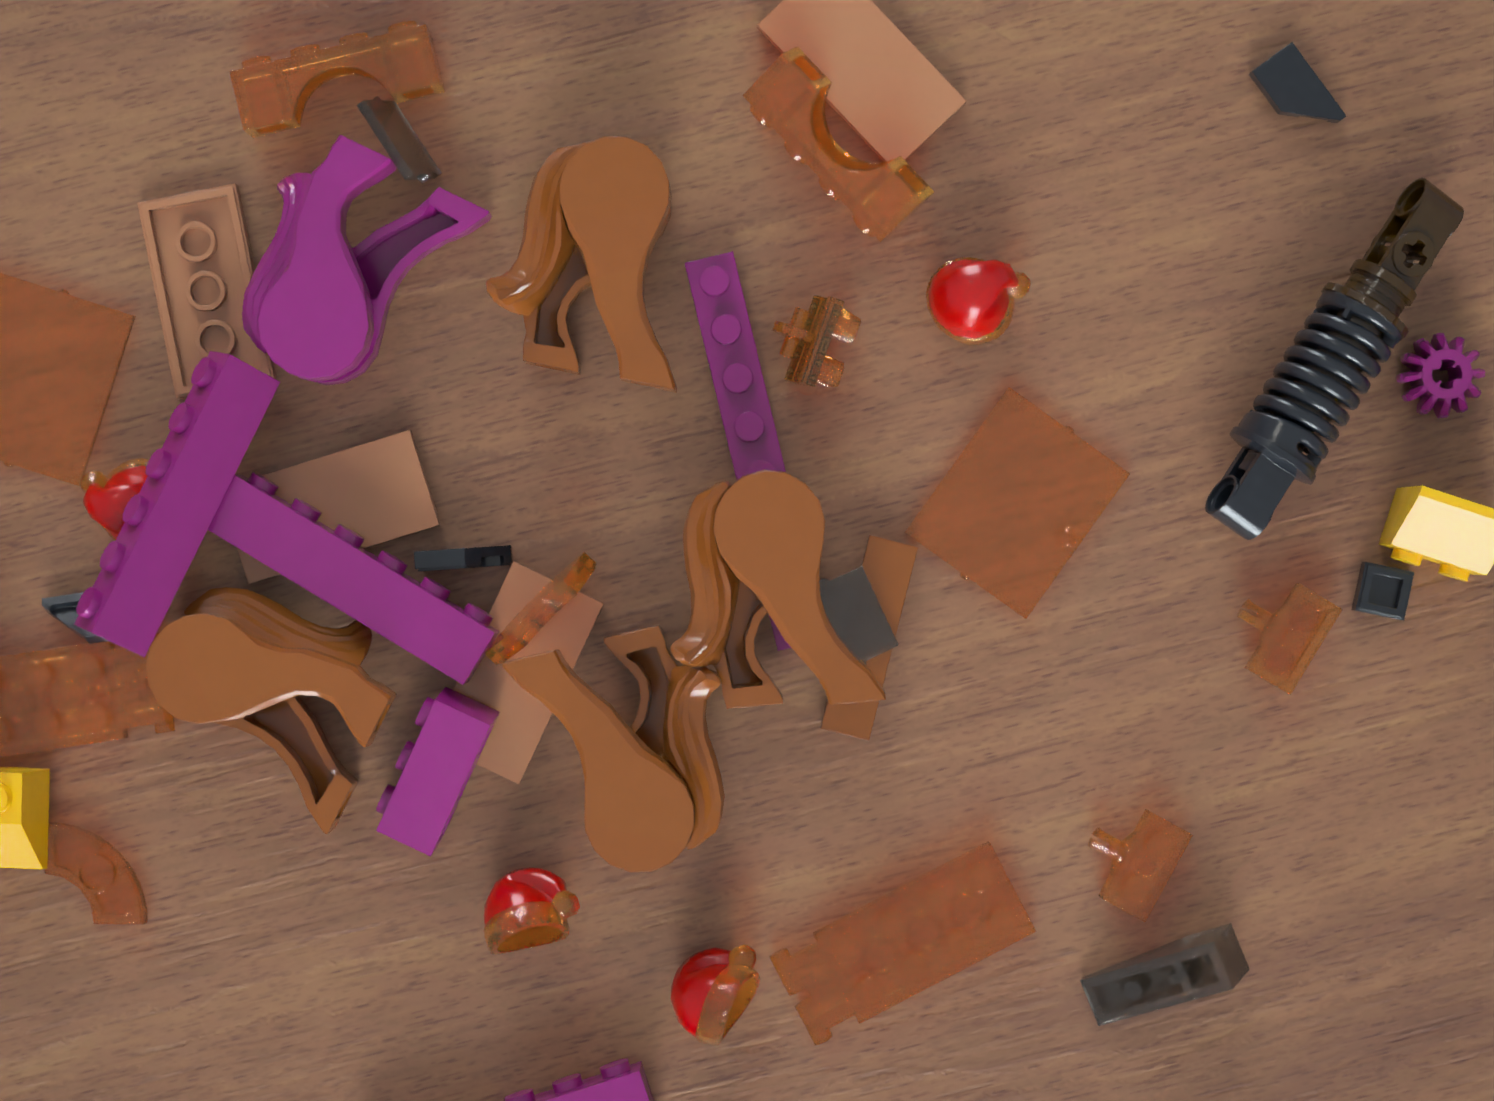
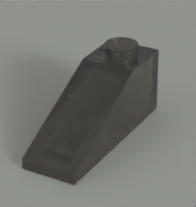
M1230 923L1180 938L1087 975L1080 982L1097 1024L1102 1026L1232 990L1250 969Z

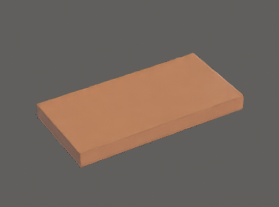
M783 0L757 24L759 31L893 172L967 102L872 0Z
M234 183L138 202L176 398H187L193 386L191 383L192 373L198 362L202 358L207 357L210 351L231 354L277 380L274 362L268 353H264L257 348L243 329L242 308L244 293L255 272L239 186Z
M412 430L262 475L279 487L275 493L278 497L290 504L293 503L295 498H298L322 513L318 519L319 522L334 531L338 524H341L363 537L365 540L361 547L364 549L441 525ZM237 548L248 584L281 575Z
M513 561L489 612L494 617L490 625L499 630V633L470 681L464 685L457 682L453 690L500 712L476 765L520 784L553 713L540 700L521 688L503 669L502 663L559 649L566 662L574 670L604 603Z

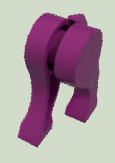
M339 135L325 161L312 174L307 172L293 173L283 177L277 184V190L282 195L284 202L282 216L274 239L262 256L245 290L242 308L243 329L258 349L268 353L271 360L289 374L326 386L348 383L365 373L377 358L390 304L399 284L410 269L425 256L449 242L469 235L490 221L492 217L490 212L438 187L418 208L375 230L362 242L351 248L346 235L347 212L352 200L363 191L383 181L396 170L397 165L390 158L343 135Z

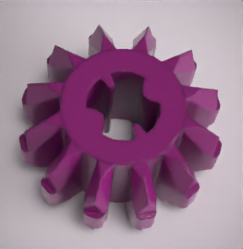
M1444 333L1434 334L1431 344L1424 338L1414 341L1413 345L1416 355L1405 353L1400 358L1403 365L1411 369L1410 372L1396 375L1397 382H1410L1411 389L1402 394V399L1407 402L1420 397L1416 412L1424 415L1433 408L1438 419L1447 418L1451 408L1457 413L1468 410V403L1465 397L1478 398L1482 393L1471 381L1485 377L1486 372L1481 368L1472 369L1470 364L1478 359L1480 352L1472 350L1462 354L1465 339L1458 336L1453 338L1448 344ZM1433 370H1447L1449 375L1448 381L1442 382L1439 380L1434 382Z

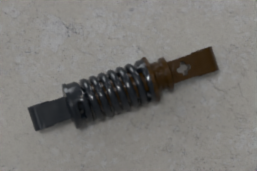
M1419 178L1413 181L1401 193L1393 212L1378 235L1373 239L1364 257L1354 261L1350 268L1352 275L1348 278L1347 283L1341 285L1328 282L1321 291L1322 295L1316 303L1315 310L1312 314L1308 315L1304 322L1305 329L1297 332L1294 338L1295 345L1287 348L1284 353V362L1276 365L1273 371L1274 378H1270L1265 382L1263 386L1264 394H1260L1255 398L1253 402L1255 411L1250 410V412L1246 413L1239 425L1231 430V438L1242 448L1223 478L1210 492L1205 504V510L1244 539L1251 540L1257 537L1267 527L1275 508L1293 480L1310 485L1314 482L1317 467L1328 454V447L1323 441L1333 443L1338 439L1339 431L1334 425L1343 427L1350 420V415L1345 409L1355 410L1359 406L1360 398L1355 393L1365 394L1368 392L1370 381L1366 377L1375 378L1381 371L1379 363L1387 362L1391 355L1389 347L1393 349L1408 334V328L1398 317L1404 310V306H1411L1417 297L1416 287L1425 273L1431 268L1434 259L1448 237L1457 229L1464 215V209L1461 205L1427 179Z

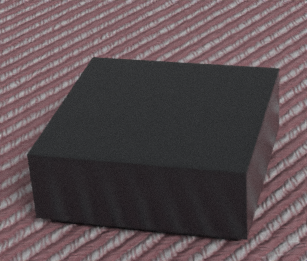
M1362 562L1351 610L1404 621L1414 572L1370 562Z

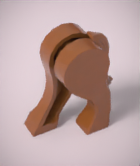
M604 136L589 143L557 148L544 161L533 178L525 210L523 239L518 257L509 271L486 281V292L502 308L523 315L526 329L523 344V361L526 364L581 375V367L569 335L567 319L570 307L583 290L592 286L597 309L617 352L621 381L677 393V386L669 361L655 336L648 318L644 299L645 273L649 258L656 241L663 235L671 217L669 179L661 160L646 145L628 137Z
M763 469L743 475L732 485L727 480L718 482L694 498L688 510L683 528L685 568L691 592V616L686 632L681 638L673 642L670 647L672 656L677 661L688 666L703 667L714 665L721 679L722 693L727 709L783 704L782 693L755 656L754 639L760 621L768 613L784 640L817 676L826 692L830 705L886 700L883 687L868 666L839 637L825 613L820 593V564L825 518L820 501L806 483L785 471Z
M230 587L210 589L184 611L185 616L165 626L152 642L146 662L148 686L158 704L177 719L195 724L213 722L237 728L258 737L272 747L288 765L299 785L311 815L323 833L329 834L336 828L359 780L350 774L339 762L316 717L299 695L319 696L332 702L341 713L360 745L365 748L372 745L397 694L386 685L372 679L360 666L371 646V629L357 620L341 628L321 627L302 619L283 605L251 590Z
M660 625L603 638L605 645L630 670L639 683L641 698L638 713L630 727L608 701L576 675L559 649L504 661L502 663L503 669L521 688L540 700L558 717L571 734L580 754L584 773L585 832L594 851L609 865L630 873L653 872L672 863L685 848L690 850L698 847L717 831L723 814L725 794L718 761L708 734L706 707L708 698L720 686L721 681L717 672L705 666H678L668 651Z

